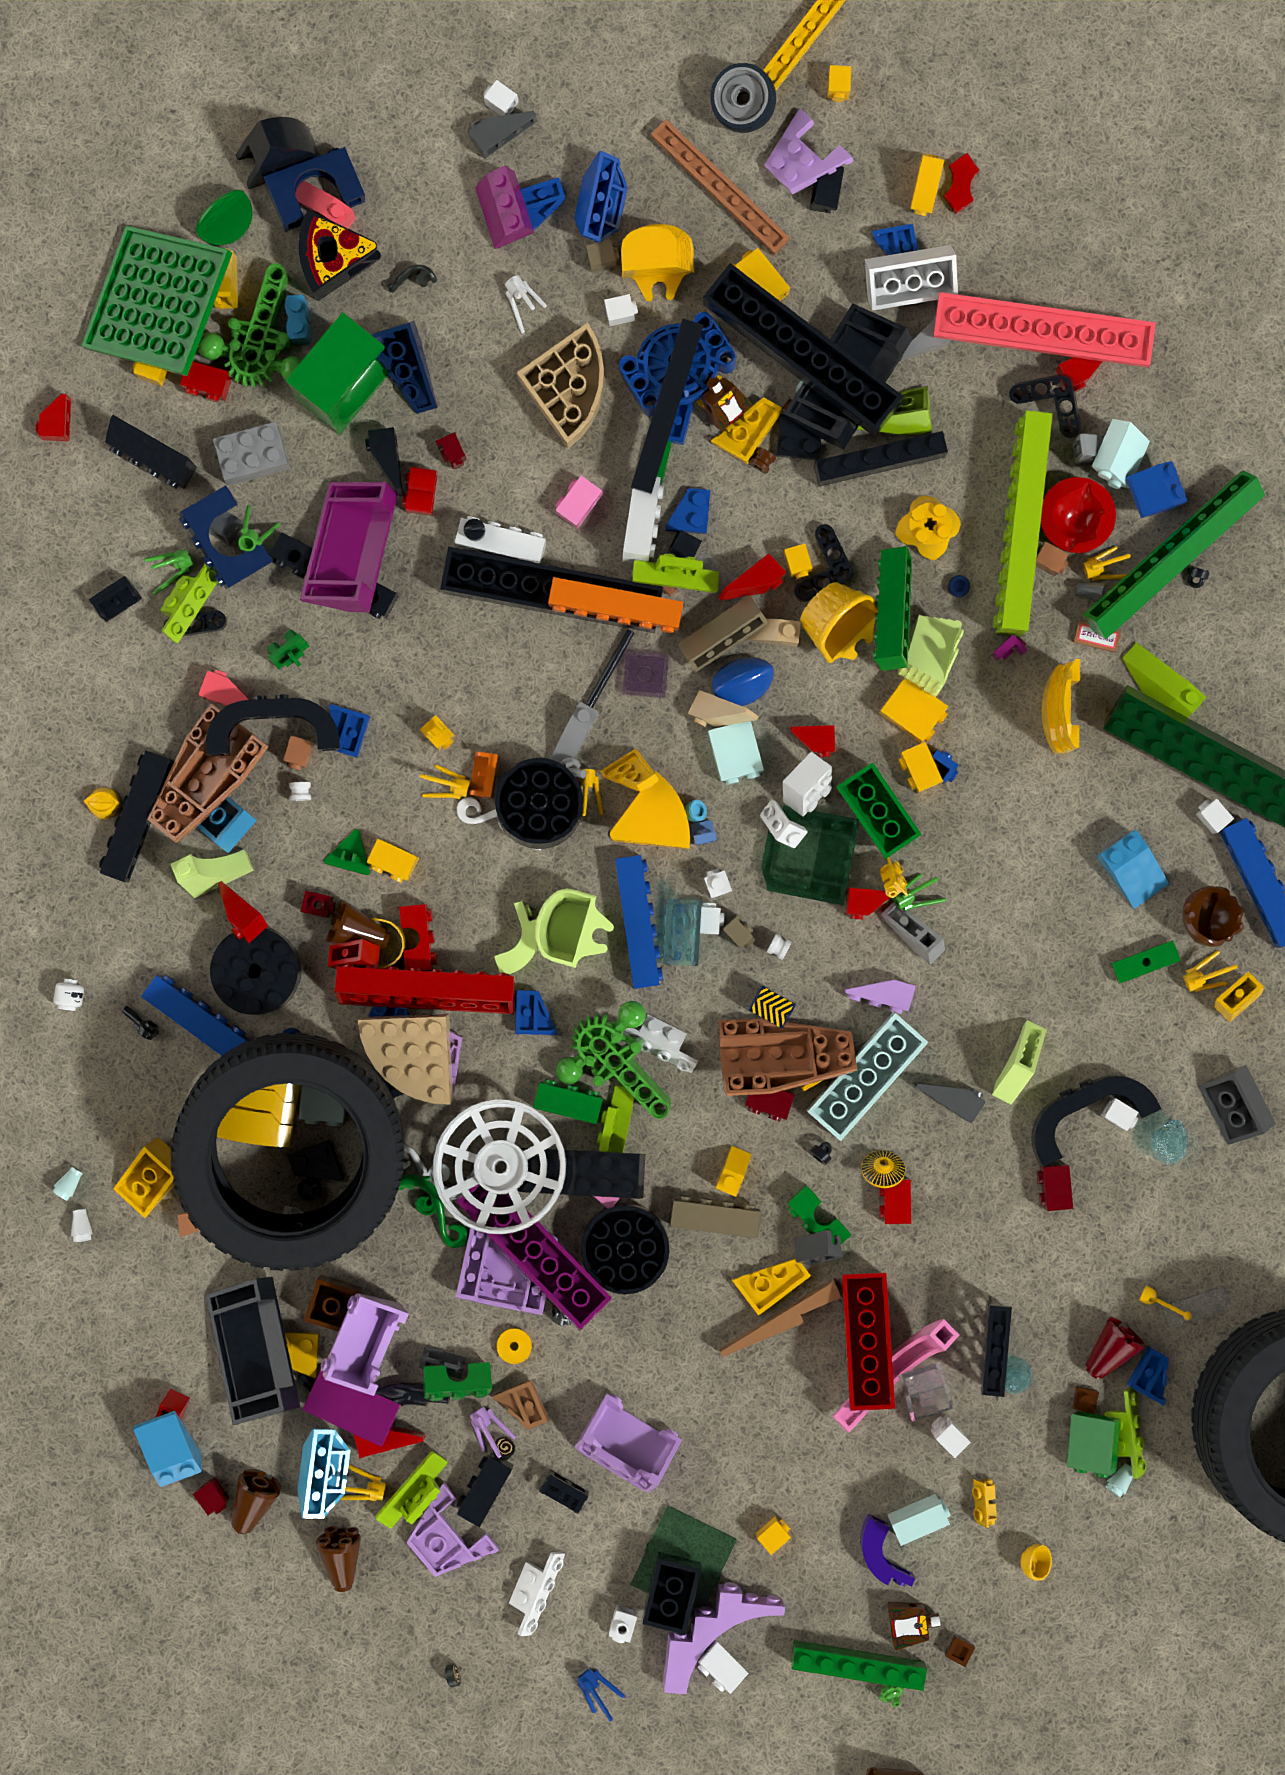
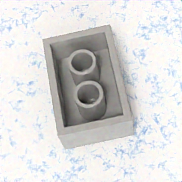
M277 422L213 439L224 481L229 486L291 469L282 432Z

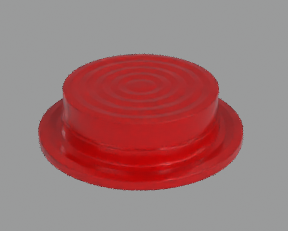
M1084 477L1064 479L1055 484L1043 498L1041 528L1046 538L1063 551L1070 553L1092 551L1101 546L1114 529L1116 522L1114 501L1109 492L1094 480Z

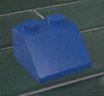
M1173 461L1155 465L1126 477L1141 518L1170 511L1188 502Z

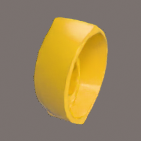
M108 787L94 790L84 800L90 812L99 819L114 817L122 806L117 792Z

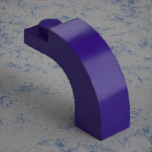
M867 1514L861 1529L860 1545L869 1570L878 1580L886 1585H889L891 1578H893V1581L900 1586L905 1587L907 1584L912 1587L915 1581L914 1574L892 1564L883 1555V1542L890 1528L888 1522Z

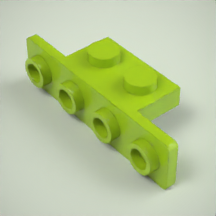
M663 554L659 556L656 563L635 560L633 562L632 581L717 593L719 572L703 569V561L697 560L694 557L678 558L673 554Z
M204 564L196 578L183 575L176 582L175 588L165 599L164 605L160 609L164 615L170 616L162 628V632L174 643H179L217 584L214 578L216 573L212 567L208 568L206 564Z
M615 1086L611 1106L603 1112L601 1123H604L603 1132H599L597 1145H600L599 1150L601 1152L624 1153L635 1097L624 1086Z
M1128 1387L1124 1390L1126 1411L1109 1410L1105 1412V1416L1121 1419L1118 1457H1131L1133 1478L1138 1479L1146 1471V1461L1142 1455L1144 1440L1143 1437H1140L1141 1416L1138 1415L1137 1409L1139 1395L1135 1389Z
M431 1451L376 1514V1520L388 1528H392L404 1516L407 1522L413 1524L441 1492L435 1478L448 1464V1461L436 1452Z

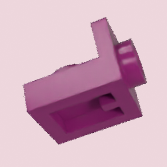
M1011 635L991 656L996 661L1001 658L1005 660L1014 652L1011 649L1012 647L1020 655H1023L1028 650L1022 638Z

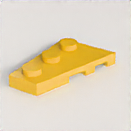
M637 748L600 770L604 778L639 792L650 789L659 781L655 772Z
M285 1332L292 1369L317 1378L319 1333Z

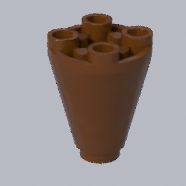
M341 901L337 913L335 912L330 924L333 927L329 930L325 941L332 944H340L364 939L384 949L389 940L390 933L386 932L385 928L353 905Z
M329 1526L324 1529L325 1533L317 1538L316 1545L335 1591L345 1592L352 1588L361 1536L357 1527L338 1529L336 1526Z

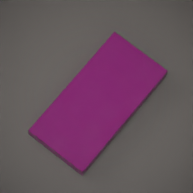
M320 1371L302 1410L382 1447L401 1405L376 1393L372 1396L325 1380L323 1371Z

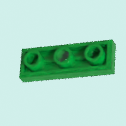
M1171 940L1111 963L1118 984L1177 963L1181 959L1174 941ZM1144 958L1148 960L1147 966L1142 964Z

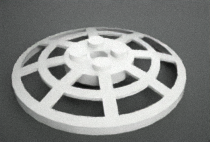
M511 1100L481 1102L458 1114L442 1133L433 1159L434 1182L438 1195L446 1209L464 1225L489 1234L517 1232L539 1221L557 1201L566 1175L564 1147L553 1125L532 1107ZM495 1107L515 1109L512 1122L493 1121L485 1124L479 1112ZM526 1112L539 1120L547 1128L551 1136L540 1142L530 1130L520 1125L523 1113ZM471 1116L477 1128L465 1138L460 1148L447 1145L455 1129ZM494 1128H510L506 1141H494L489 1130ZM518 1131L527 1136L534 1146L522 1151L515 1145ZM481 1135L485 1146L478 1154L466 1151L471 1142ZM556 1144L560 1160L558 1181L546 1178L547 1159L544 1150ZM443 1153L456 1157L455 1176L457 1185L446 1190L441 1173ZM539 1154L541 1164L540 1175L528 1172L527 1159ZM463 1160L474 1163L475 1176L464 1181L462 1174ZM499 1161H504L507 1165L506 1171L502 1174L497 1173L495 1170V1166ZM525 1180L535 1183L536 1186L531 1194L522 1201L517 1189ZM480 1184L485 1190L489 1191L484 1204L477 1200L468 1189ZM542 1187L555 1190L546 1206L537 1215L530 1218L525 1207L537 1197ZM462 1192L463 1196L472 1205L481 1210L477 1222L468 1219L460 1213L449 1198ZM509 1193L514 1204L513 1206L493 1207L497 1194ZM517 1211L522 1222L509 1227L485 1226L490 1213L508 1214Z

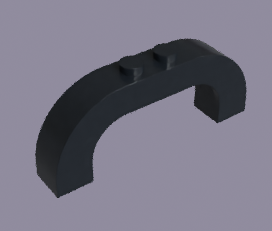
M287 694L275 695V699H267L265 695L253 696V700H242L226 706L213 718L206 734V755L208 757L230 756V735L239 723L246 720L304 719L311 723L316 730L318 751H340V738L336 724L330 714L315 702L302 698H289Z
M1117 1075L1104 1076L1093 1081L1089 1078L1080 1082V1087L1073 1091L1071 1088L1063 1090L1059 1093L1060 1097L1049 1102L1039 1112L1033 1124L1031 1142L1039 1165L1044 1167L1063 1158L1055 1141V1130L1058 1123L1064 1117L1109 1095L1118 1094L1130 1102L1133 1109L1139 1112L1137 1117L1142 1119L1161 1110L1156 1097L1142 1083Z

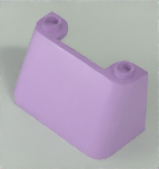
M357 1293L355 1296H351L348 1301L347 1314L328 1358H325L322 1362L321 1371H323L325 1380L374 1396L378 1388V1384H375L374 1381L376 1375H380L379 1366L394 1331H398L400 1328L398 1323L405 1324L409 1313L400 1303Z
M606 1394L579 1437L575 1448L583 1455L645 1492H651L659 1485L682 1439L678 1438V1434L671 1429L657 1431L623 1410L622 1400L613 1394Z

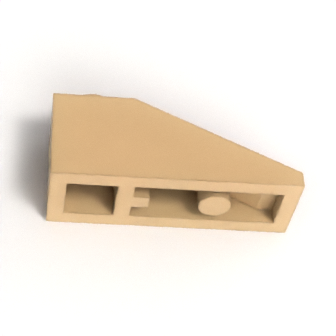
M766 619L767 625L743 640L797 647L801 622Z
M700 690L688 712L689 715L695 718L694 722L703 727H706L707 724L713 727L744 723L755 721L759 717L748 708Z

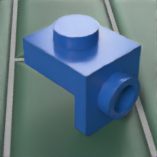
M936 750L932 755L934 762L947 770V773L942 778V783L952 782L958 774L956 770L958 764L951 760L953 756L948 752Z

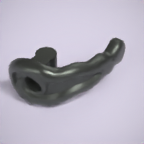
M413 265L398 275L390 283L388 289L391 293H394L405 280L413 275H417L416 280L421 287H426L430 280L436 283L437 277L429 267Z

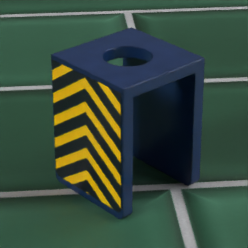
M761 985L748 1011L782 1029L796 1004Z

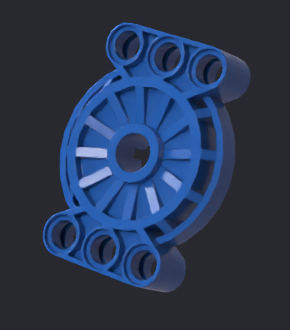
M700 312L694 318V322L699 324L707 323L709 326L702 329L679 405L690 404L699 400L709 390L707 382L710 378L717 377L718 371L725 374L731 373L736 367V356L733 348L714 318L707 312ZM671 324L656 329L641 344L637 358L627 355L619 361L621 377L646 416H653L656 404L654 406H647L646 404L649 401L657 403L681 324ZM714 340H717V341L720 342V343L717 344V345H711V344H710V343H711L712 341H714ZM723 358L731 359L727 363L721 361ZM626 367H634L632 371H625ZM638 384H644V385H645V386H644L643 388H641V389L635 388L636 385H638Z

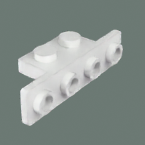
M647 1015L640 1031L634 1028H626L624 1030L625 1036H631L634 1039L640 1037L644 1040L642 1051L650 1052L660 1060L676 1065L682 1071L692 1073L697 1065L698 1060L679 1051L687 1033L655 1017Z
M561 1551L551 1552L544 1570L531 1562H525L509 1601V1604L525 1613L517 1633L518 1635L529 1636L537 1629V1621L541 1612L546 1607L549 1592L554 1588V1580L558 1571L563 1566L565 1553Z

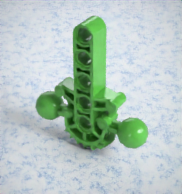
M274 263L267 268L251 322L237 320L236 318L229 320L228 325L231 329V337L233 338L230 345L224 343L220 335L214 332H207L202 335L198 346L200 355L208 360H215L221 356L229 358V361L224 364L225 369L229 370L230 377H235L236 383L242 381V385L245 387L249 382L252 388H255L256 382L264 386L263 380L272 381L270 375L273 371L280 372L286 381L303 360L298 356H290L284 360L277 357L280 351L282 352L292 345L287 333L274 330L289 281L286 270L282 265ZM277 273H281V274H282V277H281L280 279H278V280H274V279H273V276H274L275 274H277ZM269 294H276L273 300L266 299ZM263 314H270L267 320H260ZM258 334H263V335H264V337H263L262 340H260V341H255V340H254V338H255L256 335H258ZM240 337L245 339L244 345L239 342ZM250 355H257L255 361H248Z
M628 1001L622 1004L618 1012L619 1018L614 1022L608 1020V1014H604L601 1019L599 1013L595 1014L594 1019L588 1015L586 1021L580 1020V1026L574 1028L576 1034L571 1036V1039L575 1041L571 1044V1048L578 1049V1054L575 1057H565L559 1060L555 1069L559 1081L564 1084H573L582 1077V1067L585 1065L591 1066V1071L594 1075V1085L601 1086L614 1075L654 1118L663 1119L666 1117L672 1104L671 1099L633 1059L641 1051L644 1040L640 1037L634 1039L631 1036L627 1037L624 1035L626 1028H637L644 1023L646 1012L643 1005L637 1001ZM602 1039L606 1045L601 1047L596 1044L595 1040ZM623 1040L626 1044L621 1046L618 1042ZM617 1055L621 1061L614 1062L610 1056ZM597 1059L603 1063L601 1068L596 1065ZM632 1071L636 1077L629 1078L625 1072ZM647 1087L651 1093L645 1094L640 1088ZM662 1103L666 1108L663 1110L658 1109L655 1104Z

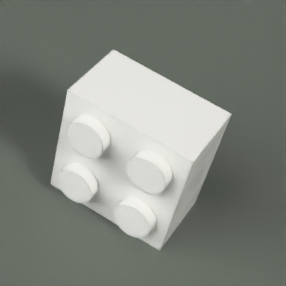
M810 752L783 781V802L801 816H804L808 811L812 812L817 806L818 800L822 796L826 797L832 789V766L813 752Z

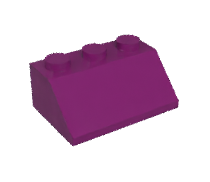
M505 165L487 173L475 189L494 249H498L533 234L534 230L515 171Z

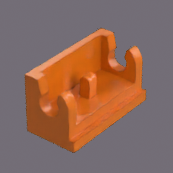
M475 752L468 795L493 798L499 761L498 754Z

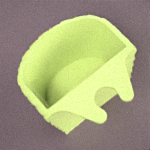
M919 615L909 634L908 668L899 669L898 675L910 680V682L922 687L923 691L936 697L944 686L959 651L957 645L964 633V630L961 629V621Z
M566 888L556 891L544 902L538 914L535 927V941L544 958L576 968L580 958L605 953L608 950L605 944H597L592 939V933L597 928H602L608 932L614 929L613 924L596 909V895Z

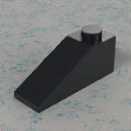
M394 427L368 430L369 438L365 439L367 452H371L373 460L397 495L402 497L403 489L398 443Z

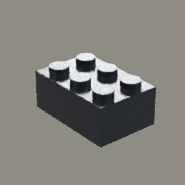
M658 1552L642 1615L643 1625L686 1635L701 1574V1562Z

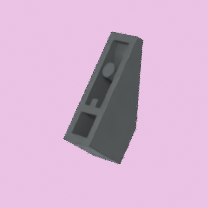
M534 111L486 118L483 121L475 122L468 131L469 137L484 159H486L535 124L537 117Z
M917 1082L914 1085L971 1124L986 1103V1101L981 1099L983 1094L974 1088L969 1091L965 1088Z

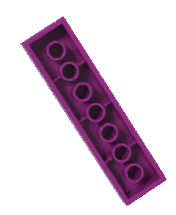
M480 1184L469 1189V1192L484 1204L489 1191L485 1190ZM509 1193L497 1194L493 1207L513 1206L514 1204ZM462 1195L456 1201L457 1205L474 1222H477L481 1210L472 1205ZM517 1211L508 1214L490 1213L485 1226L509 1227L522 1222ZM527 1211L529 1217L532 1218L533 1216ZM538 1221L528 1228L513 1233H485L579 1331L612 1300V1297Z

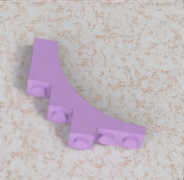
M735 1583L718 1584L715 1610L707 1606L693 1608L690 1634L687 1632L686 1635L675 1632L668 1633L663 1675L664 1693L686 1694L690 1676L698 1659L719 1635L749 1619L784 1615L785 1605L783 1599L776 1595H768L767 1597H760L754 1593L743 1595L740 1586H737Z

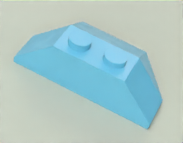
M313 1428L303 1444L297 1488L302 1518H325L328 1514L327 1512L345 1494L350 1449L335 1429Z

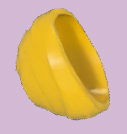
M1033 1544L1022 1553L1021 1569L1029 1579L1040 1581L1048 1576L1052 1565V1557L1047 1546Z

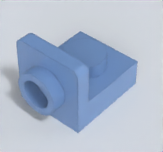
M711 820L691 824L695 846L717 841Z

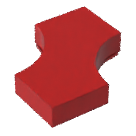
M968 153L949 165L952 173V186L943 197L955 214L974 202L970 186L974 176L979 173V169Z

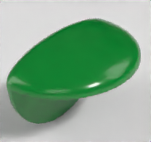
M236 189L226 192L215 199L204 210L197 221L195 228L197 236L212 245H228L239 240L250 227L253 216L252 205L243 190Z

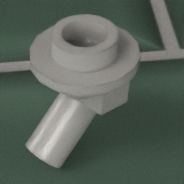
M568 757L560 762L575 777L585 778L586 770L581 769V765L576 758Z

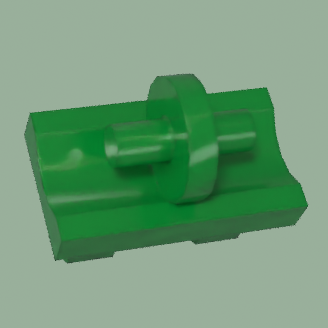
M290 629L283 636L287 641L283 646L280 647L275 642L267 647L269 652L268 658L279 670L283 666L289 667L293 663L297 667L302 665L298 659L304 655L303 651L310 647L299 633L297 634Z

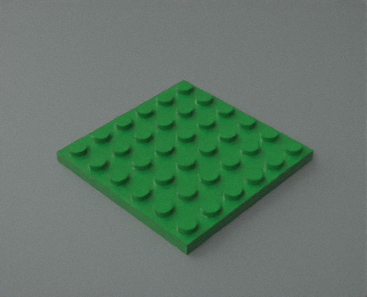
M125 226L81 347L86 350L187 376L230 262L232 252L225 248Z

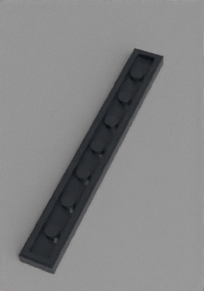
M682 319L631 484L632 489L652 494L704 326L702 324Z

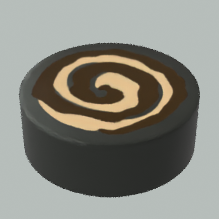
M500 1437L495 1441L501 1457L498 1458L492 1449L493 1455L497 1459L506 1461L514 1454L515 1445L511 1439Z
M455 1663L446 1665L445 1677L448 1685L451 1688L459 1686L461 1678L457 1665Z

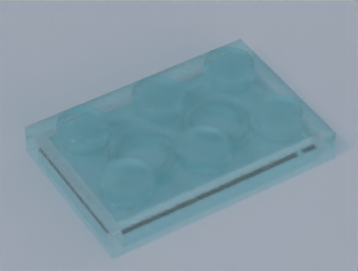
M665 899L661 964L698 966L702 900Z

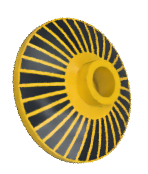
M880 1150L872 1152L864 1158L861 1172L864 1179L871 1185L879 1188H890L903 1180L905 1164L895 1153Z

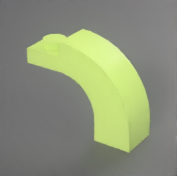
M523 901L514 903L522 927L519 943L512 950L494 956L500 973L512 974L519 971L530 962L538 949L537 942L535 941L536 920H529V917H532L529 904L524 905Z

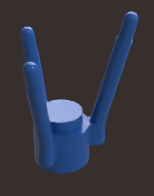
M589 1668L577 1678L578 1686L583 1691L591 1711L596 1713L595 1706L589 1695L590 1692L611 1722L613 1721L612 1716L595 1691L599 1686L598 1680L621 1698H624L625 1695L605 1679L597 1669L593 1672Z

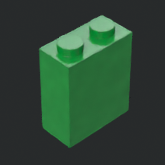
M1081 1411L1072 1413L1067 1467L1074 1468V1472L1077 1473L1094 1472L1095 1476L1108 1478L1109 1475L1114 1474L1117 1468L1121 1419Z

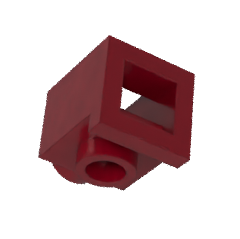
M455 432L435 441L438 449L443 448L440 451L445 463H450L452 469H457L464 465V461L467 458Z
M305 891L300 912L329 918V915H333L336 902L333 901L334 897ZM318 900L322 902L320 909L315 907V902Z

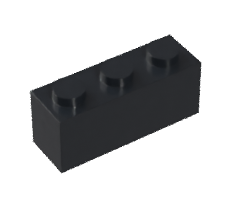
M490 1452L488 1457L483 1456L478 1465V1468L481 1469L479 1474L471 1477L467 1485L470 1490L466 1496L462 1494L456 1504L459 1507L457 1515L479 1528L513 1469V1464L497 1459L492 1452Z

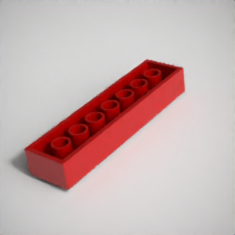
M345 964L343 967L337 966L334 992L339 1005L514 1014L515 981L514 976H510L508 973L488 975L487 972L481 971L475 972V974H466L465 971L461 970L447 973L441 969H432L429 972L422 971L419 968L400 970L398 967L378 969L377 966L372 965L365 966V968H357L352 964Z

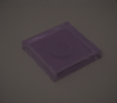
M626 651L622 695L665 698L669 654Z

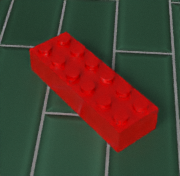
M843 1274L842 1292L850 1411L895 1409L887 1274Z

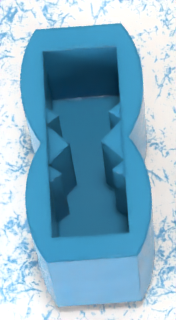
M289 295L285 301V310L289 317L286 325L288 336L294 345H308L312 338L311 328L308 324L310 319L309 305L303 295Z

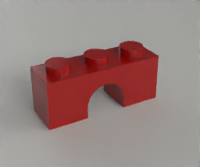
M427 904L399 907L401 928H413L420 936L419 944L414 949L403 950L405 970L410 968H419L422 971L432 970L433 965H437L436 952H432L431 943H435L434 930H430L429 922L433 921L432 909L428 908Z

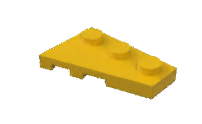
M763 397L747 410L739 420L728 426L722 434L713 438L711 443L748 465L781 414L782 407Z
M796 1258L734 1278L732 1281L759 1316L811 1275L803 1264L796 1263Z

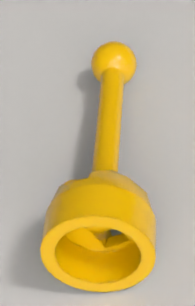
M1146 1285L1139 1299L1140 1302L1148 1305L1157 1302L1182 1315L1185 1320L1192 1318L1191 1312H1184L1158 1298L1157 1292Z

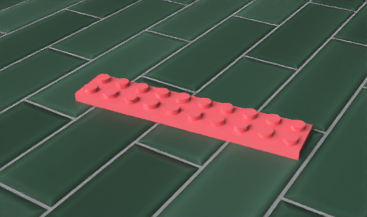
M940 292L938 295L933 338L1148 368L1151 363L1156 322Z

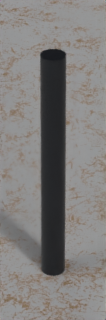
M626 630L585 705L591 708L594 707L635 634L633 631Z

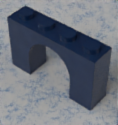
M345 147L341 149L333 148L327 154L322 156L315 155L300 164L293 163L286 169L281 171L273 170L267 176H264L265 186L285 232L302 225L304 215L295 195L298 186L308 178L321 177L329 180L336 187L341 201L350 208L365 202V193Z
M226 485L179 513L180 518L178 520L184 530L188 529L192 535L190 539L195 548H200L204 556L202 559L206 566L213 568L216 573L214 578L218 585L228 589L273 561L263 544L256 545L252 551H246L238 556H225L212 546L209 539L211 523L215 518L238 505Z

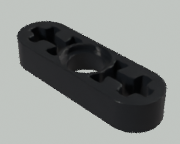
M218 610L198 613L195 618L201 620V627L198 630H192L189 626L183 637L221 631L227 625V617ZM215 615L222 619L219 622V626H216L214 623H207L209 628H206L205 616H207L206 619L208 621L214 620Z

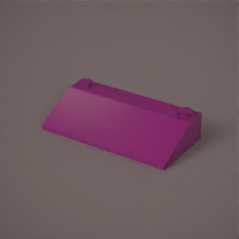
M329 482L300 596L302 602L347 612H370L398 496L387 482Z

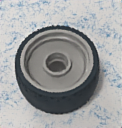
M749 63L733 64L723 69L715 78L710 94L711 107L718 121L726 128L739 133L753 132L763 127L772 117L776 106V90L771 78L758 66ZM749 94V101L746 104H740V96Z

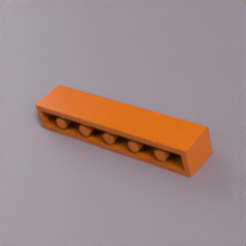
M553 577L548 602L549 607H553L552 610L565 613L566 610L574 611V615L587 617V614L596 615V619L608 621L609 618L618 619L617 623L630 625L631 622L639 623V627L645 629H652V626L660 627V631L666 633H673L674 630H679L684 603L682 601Z

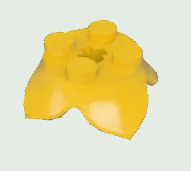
M921 495L912 502L909 513L898 522L895 535L902 543L916 546L923 557L934 561L945 553L949 540L959 532L961 521L955 511L945 507L936 498ZM927 521L934 523L935 526L932 530H929V527L925 528L924 525Z

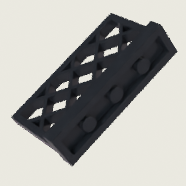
M990 1298L988 1304L981 1395L1004 1397L1012 1307L1004 1306L997 1299Z

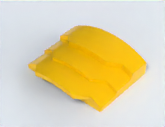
M1080 659L1057 665L1051 672L1044 689L1041 709L1042 724L1047 742L1054 754H1067L1079 748L1080 725H1071V686L1080 681Z
M278 1084L250 1093L229 1110L218 1127L217 1137L255 1145L290 1147L301 1085Z

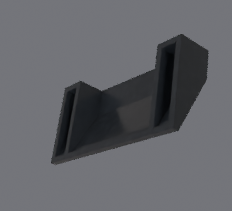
M852 303L830 338L831 341L884 382L888 380L913 340L907 327ZM802 383L784 412V415L824 441L843 450L859 426L805 383Z
M273 1277L256 1278L207 1294L206 1298L232 1424L238 1425L300 1408Z

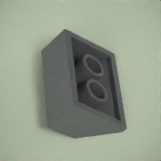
M1247 1065L1232 1069L1199 1085L1228 1145L1262 1135L1276 1124Z

